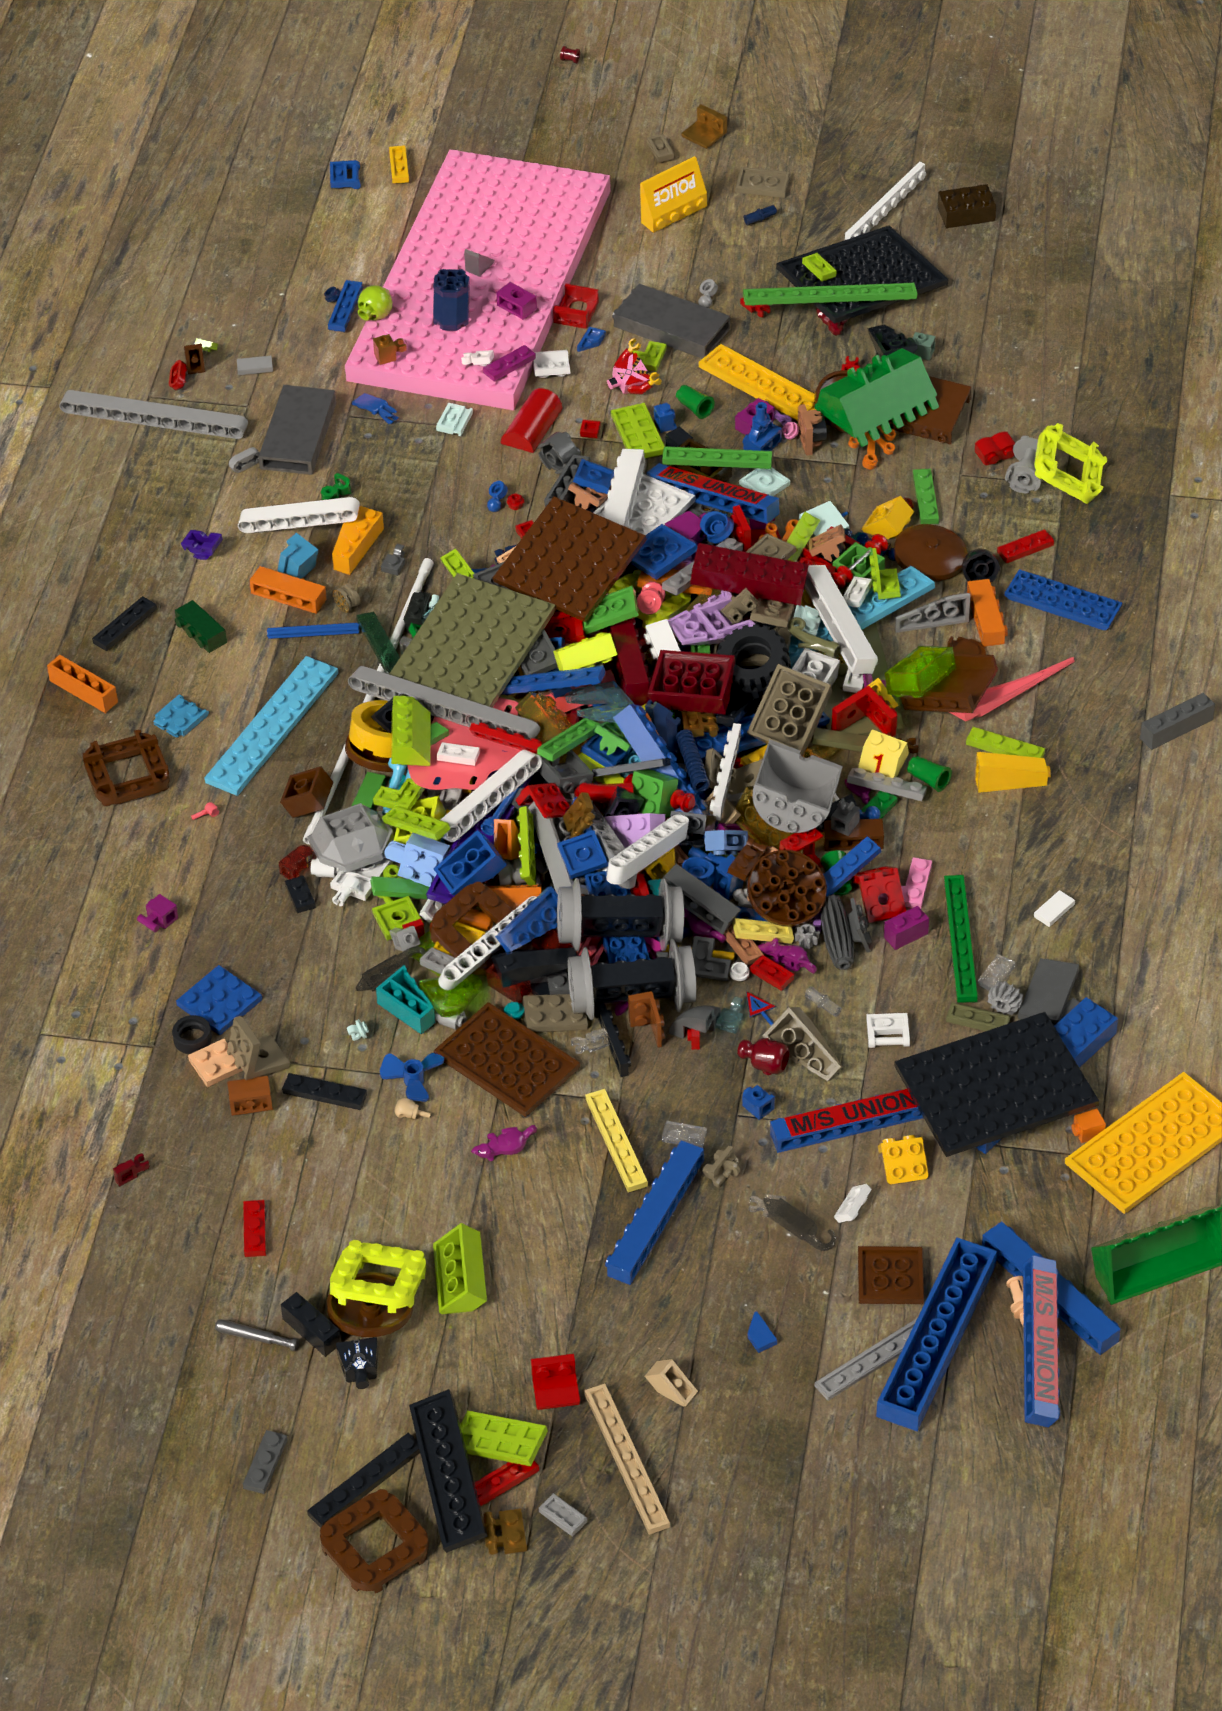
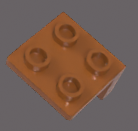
M652 991L629 995L630 1027L651 1024L657 1047H662V1039H665L662 1027L664 1026V1018L662 1014L659 1015L658 1013L660 1011L658 999H654Z
M268 1076L227 1082L232 1116L273 1110Z

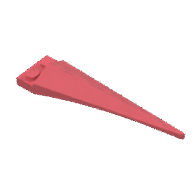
M1074 657L1031 675L987 688L973 713H949L965 722L976 717H982L1075 662Z

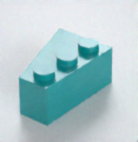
M404 965L376 988L377 1004L421 1035L435 1023L433 1005L424 992L418 988L414 978H411Z

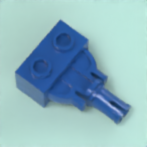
M759 402L758 405L756 404V415L752 418L751 431L743 438V450L772 451L782 441V428L773 424L770 420V415L767 413V404Z
M692 846L688 856L707 859L714 865L715 879L713 890L730 901L733 898V892L736 889H742L744 880L727 873L729 866L736 857L732 854L727 858L713 855L712 852L707 854L700 848Z

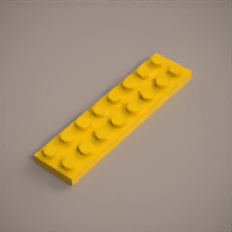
M722 344L699 361V368L756 399L760 398L769 402L775 409L797 421L799 405L805 404L807 411L816 410L814 393Z

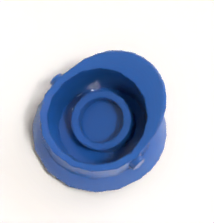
M711 511L702 517L700 527L707 535L709 542L719 543L731 534L734 522L727 514Z
M690 857L683 862L682 868L710 887L714 883L715 868L707 859Z

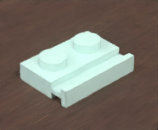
M448 403L436 425V431L448 434L457 433L458 436H461L473 414V408L466 409L465 406Z
M796 605L792 618H802L806 622V626L802 631L816 636L821 620L818 610L807 605L805 607Z

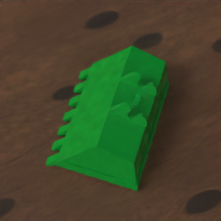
M903 348L887 356L883 355L881 359L879 355H875L872 358V364L869 363L862 369L857 368V371H855L854 367L850 368L847 372L848 376L820 390L818 401L815 404L817 411H820L821 414L856 438L861 447L868 445L864 434L867 431L873 441L880 438L876 428L879 425L884 434L891 433L892 429L888 422L891 419L896 428L904 426L900 414L903 413L908 422L916 419L912 411L914 407L920 416L927 414L923 402L927 401L932 410L939 408L935 398L937 396L936 390L931 383L921 357Z
M1222 1205L1204 1207L1091 1247L1096 1279L1104 1290L1110 1305L1222 1266Z

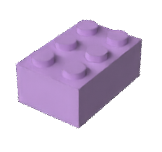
M647 813L605 816V820L626 849L665 822V814Z

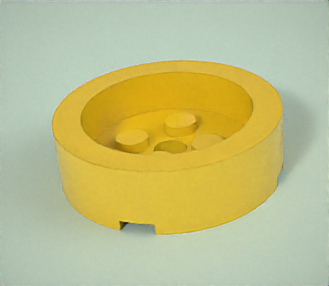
M374 700L356 706L351 715L350 741L362 751L365 749L373 751L374 756L391 758L392 733H388L371 718L388 701Z

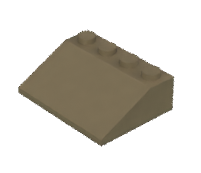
M778 664L747 734L768 744L770 739L800 750V754L803 757L832 694L831 685Z

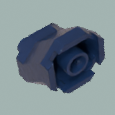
M463 269L439 270L438 274L434 276L433 323L440 325L442 330L457 331L461 329V325L464 324L466 326L469 322V276L466 275V271Z
M649 700L645 705V711L649 714L659 736L665 740L667 749L677 758L676 762L679 763L681 752L676 735L683 723L678 717L676 719L672 718L674 713L657 702L653 703L652 700Z

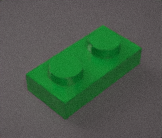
M879 791L861 811L865 812L868 807L875 806L880 810L879 819H882L897 804L898 797Z

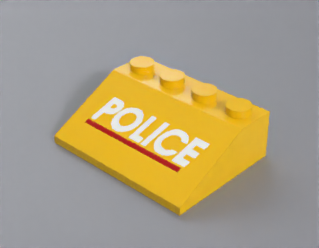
M695 156L640 183L641 223L654 233L707 207V191Z

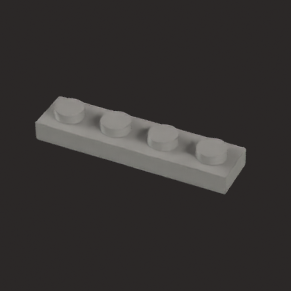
M852 768L847 779V783L918 801L923 800L927 786H923L918 782L911 783L903 781V779L898 777L891 778L884 776L882 773L867 772L862 768Z

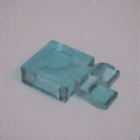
M735 996L730 1009H723L716 1022V1028L736 1033L743 1019V1014L740 1013L743 1006L741 1005L742 998Z

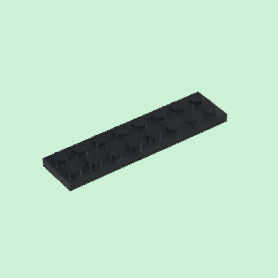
M448 1389L410 1404L409 1408L444 1551L447 1553L488 1537L452 1392Z

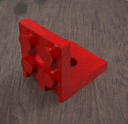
M740 505L733 507V514L730 515L734 522L732 532L736 541L743 543L742 551L746 552L757 543L761 535H766L767 533L765 529L751 530ZM776 530L778 539L782 540L778 530Z
M561 611L555 612L544 628L549 638L563 637L565 643L569 644L581 642L582 639L588 638V634L583 630L582 620ZM556 627H563L560 631L555 630Z
M869 685L832 708L831 730L842 731L866 715L883 734L896 737L897 712L894 708H890L885 703L884 698L878 695Z
M883 866L858 872L851 878L852 883H858L860 886L868 923L893 918L906 912L900 878L896 867ZM882 893H885L888 897V901L884 905H881L878 901V897Z

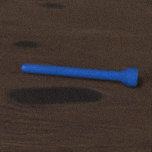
M524 783L502 801L492 817L484 820L481 830L485 834L494 835V819L502 817Z

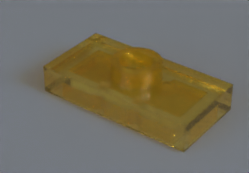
M815 744L805 751L804 757L809 758L811 755L828 760L841 749Z

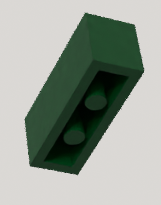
M194 600L175 609L176 625L182 628L190 638H193L200 648H204L210 653L227 643L225 629Z

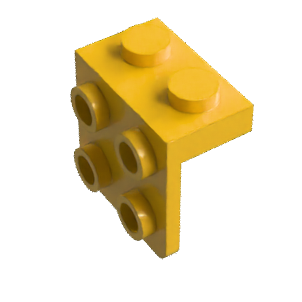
M915 1135L904 1136L903 1140L895 1141V1138L882 1140L883 1143L878 1145L879 1154L883 1156L888 1184L892 1185L928 1178L922 1137L916 1138Z

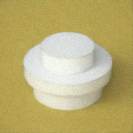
M736 962L730 968L729 974L733 980L743 981L749 977L750 971L745 963Z

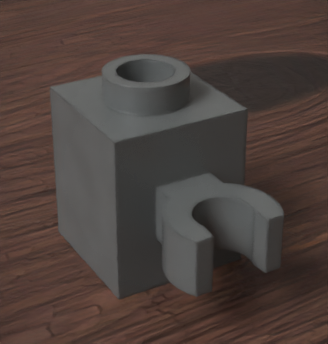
M842 798L837 805L838 808L831 816V829L849 836L860 821V808L855 806L853 802H845V799Z

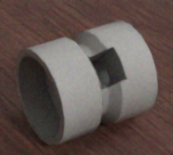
M508 859L504 860L507 866L498 873L500 886L511 885L512 881H515L516 884L526 883L520 877L519 870L522 868L520 859H513L512 862Z

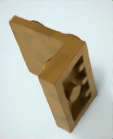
M700 104L697 107V121L681 133V137L707 149L727 133V116Z

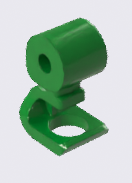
M336 473L334 475L335 484L321 489V499H338L339 494L342 496L351 494L349 478ZM339 479L343 480L345 482V485H343Z

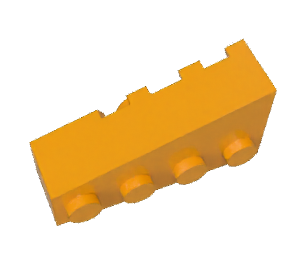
M359 506L357 519L352 522L343 523L332 553L334 570L348 575L353 572L384 529L382 512Z

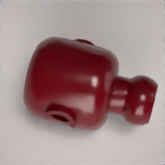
M760 1038L755 1044H752L749 1040H742L737 1050L740 1058H751L752 1066L763 1071L765 1075H778L782 1073L789 1060L788 1046L769 1038Z

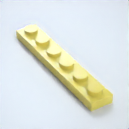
M602 1089L585 1094L586 1102L627 1191L632 1192L648 1187V1181L606 1090Z

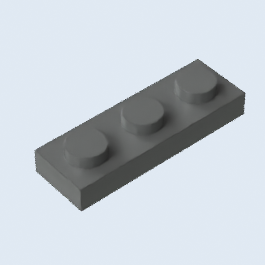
M266 1430L243 1482V1489L265 1494L287 1443V1435Z

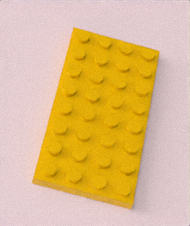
M1182 1072L1066 1157L1065 1164L1125 1214L1222 1142V1102L1189 1075Z

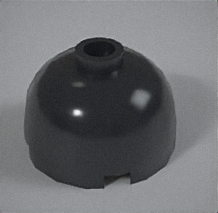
M978 548L965 556L962 570L967 581L990 579V583H992L997 578L996 575L998 570H1000L997 558L991 551Z

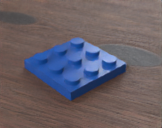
M661 524L646 535V542L630 564L657 580L695 553L698 547L694 542Z
M218 965L178 998L176 1003L178 1007L188 1014L205 1018L209 1022L211 1030L221 1035L233 1025L235 1017H243L262 1001V994Z

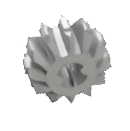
M998 981L997 984L991 987L987 1002L992 1004L991 1008H995L997 1013L1002 1012L1003 1015H1013L1021 1007L1023 995L1019 993V988L1013 987V984L1009 985L1006 981L1004 983Z

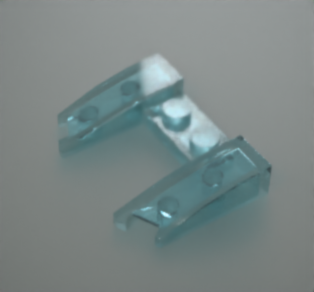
M615 681L573 689L569 692V696L565 697L567 703L588 705L607 703V705L577 711V716L603 722H615L613 717L629 704H634Z

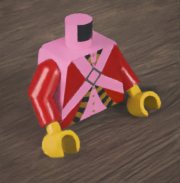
M633 338L628 343L629 348H626L615 362L612 372L613 377L607 380V384L610 389L619 386L623 394L642 395L651 389L653 384L660 385L662 380L660 378L656 379L659 377L657 372H653L650 375L637 353H633L634 350L637 351L641 348L639 343L633 347V344L636 342V339Z

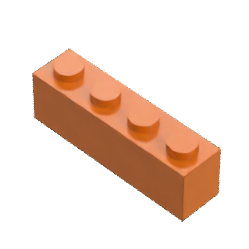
M259 566L249 580L251 594L315 614L318 613L327 600L325 586Z
M990 579L968 581L967 593H970V607L982 646L1004 644L1005 636H1008L1007 626L1003 625V613L999 612V600L995 599V587L991 586Z
M58 655L47 665L50 682L100 711L106 713L118 703L116 687L67 658Z

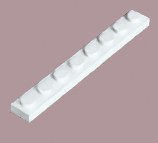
M919 162L845 233V240L868 233L892 208H895L898 202L904 199L920 181L924 180L926 176L925 164Z

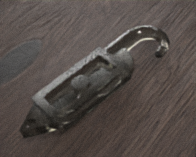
M414 946L398 955H393L362 973V978L356 986V991L372 990L374 992L379 985L403 965L408 970L410 967L409 957L416 953H420L423 956L427 951L420 946Z
M763 1198V1203L768 1211V1217L796 1237L821 1251H828L835 1246L837 1237L831 1229L828 1230V1233L831 1235V1241L829 1243H822L815 1238L818 1227L814 1220L782 1198L779 1200Z

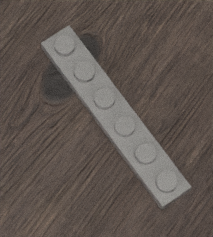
M729 537L717 545L718 547L738 551L743 550V543ZM694 561L664 581L662 589L674 595H679L692 586L690 581Z

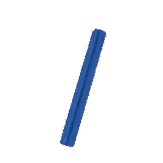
M357 622L267 628L268 639L359 633V623Z

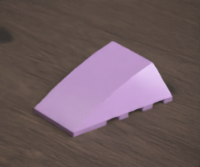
M721 591L720 595L709 597L708 601L704 604L698 603L693 606V610L689 612L685 610L668 620L672 632L682 645L718 644L724 641V637L727 634L731 635L733 630L737 628L738 630L742 629V626L745 625L752 627L754 622L750 619L746 621L741 620L733 625L721 612V609L732 601V595L727 591Z

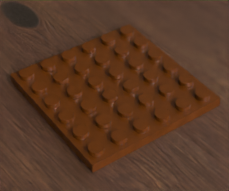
M553 497L492 578L499 585L555 604L557 610L587 622L646 542L647 538L644 534L557 497Z

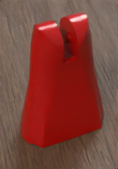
M581 783L575 790V797H578L581 792L589 794L591 801L608 804L617 786L633 793V783Z

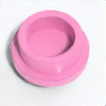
M787 422L782 427L784 437L789 440L795 438L799 432V426L795 422Z

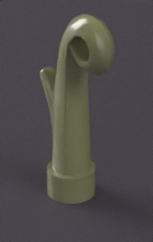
M795 617L789 621V632L804 642L799 643L798 648L822 651L832 658L837 657L841 649L840 644L802 631L806 626V622L802 618Z

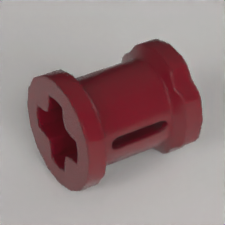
M563 46L560 60H570L577 64L580 58V49L574 50Z

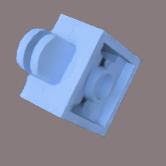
M412 833L406 845L394 840L391 841L386 847L384 854L387 859L400 863L397 876L430 887L437 874L434 868L445 859L450 845Z

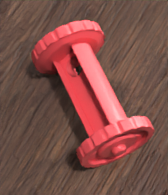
M653 581L646 583L642 587L641 593L637 597V607L642 613L654 614L660 609L666 595L662 585Z

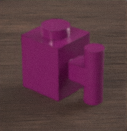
M158 894L146 904L147 917L142 914L137 917L138 922L153 932H157L159 926L165 930L178 919L177 905L161 894Z

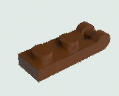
M750 837L729 866L727 873L745 881L755 863L766 853L768 845L764 843L759 844Z

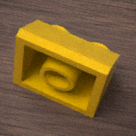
M901 496L877 506L861 530L871 535H883L886 539L897 538L903 531L904 526L911 521L910 517L914 511Z

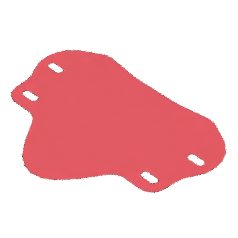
M501 697L498 698L493 706L495 709L504 711L507 705H511L512 709L509 713L513 715H518L521 709L518 702ZM434 716L431 724L438 722L449 730V736L430 746V766H407L411 779L420 787L431 790L451 788L476 790L486 781L491 772L499 770L521 750L476 737L469 730L470 727ZM441 743L479 747L480 754L475 766L437 761V753ZM473 776L477 777L475 784H469ZM441 777L440 783L438 785H434L433 782L435 778Z

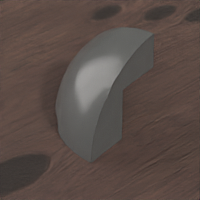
M709 1005L690 1008L674 1020L669 1028V1034L684 1039L689 1028L704 1033L707 1030L715 1031L722 1018L721 1009Z

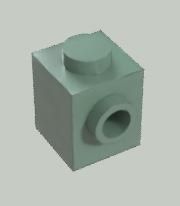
M915 332L912 339L916 342L918 349L914 354L920 356L921 359L930 360L935 350L936 336Z

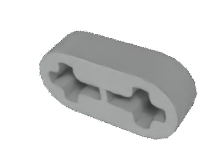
M251 447L233 456L229 461V467L235 473H240L259 463L260 452L255 447Z

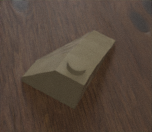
M789 1007L762 1035L764 1038L787 1045L791 1060L800 1063L827 1081H830L842 1068V1065L820 1032L800 1007Z

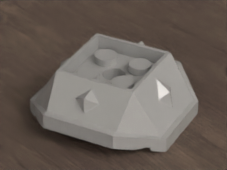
M360 803L320 817L313 833L307 837L320 863L330 867H337L339 870L347 873L383 860L385 849L393 840L394 834L390 825L384 823L381 811H374Z

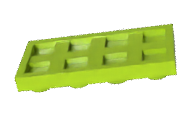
M645 403L611 410V417L626 449L644 450L645 458L663 455L665 446Z
M467 1411L460 1424L467 1454L527 1466L532 1465L548 1432L545 1425Z

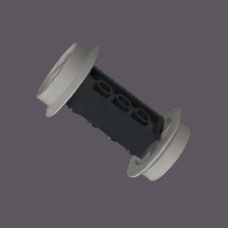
M578 878L574 880L572 886L559 887L557 899L559 943H572L575 951H579L581 937H659L662 951L666 950L670 939H673L675 943L682 942L684 929L681 886H668L665 878L661 879L659 896L653 894L646 896H636L633 894L626 896H615L613 894L606 896H595L592 894L581 896Z
M670 939L669 958L658 957L654 960L637 959L633 962L617 961L611 964L601 962L590 967L589 954L586 947L583 948L580 956L568 957V981L572 1011L574 1014L586 1013L590 1020L594 1019L595 1004L626 1002L629 995L650 991L653 992L654 999L673 997L677 1012H680L683 1003L696 1001V976L691 946L678 947L673 939Z

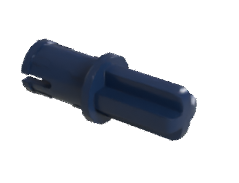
M775 205L763 209L758 208L755 212L744 215V222L747 226L757 221L762 222L765 218L775 215L777 209Z

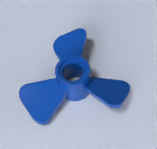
M431 1053L422 1062L410 1059L403 1063L393 1054H387L380 1068V1076L382 1079L404 1078V1083L407 1086V1098L414 1101L427 1102L429 1095L422 1085L424 1083V1071L443 1064L444 1057Z

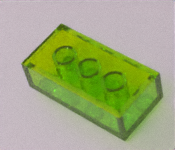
M918 646L885 672L887 694L895 695L896 697H903L905 695H910L913 698L922 697L923 694L931 690L933 686L941 682L944 677L956 669L953 647Z

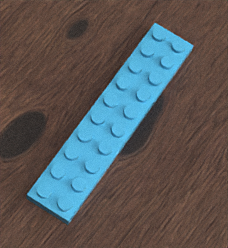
M909 566L897 573L901 597L878 600V593H874L872 587L860 608L848 607L851 609L862 630L935 588V582L914 567ZM821 619L816 637L830 642L834 641ZM792 634L789 646L790 669L793 668L805 649L798 648V644L804 642ZM809 649V650H812V651H815V652H818V653H822V651H818V650H814V649Z
M305 656L205 776V783L238 796L338 675V668Z

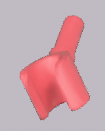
M209 802L204 810L192 815L191 818L194 820L206 814L215 817L219 814L218 807L214 803Z

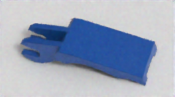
M364 393L352 401V405L366 409L373 415L378 413L388 424L394 422L388 419V417H391L393 420L399 418L393 414L397 413V411L389 406L387 401Z

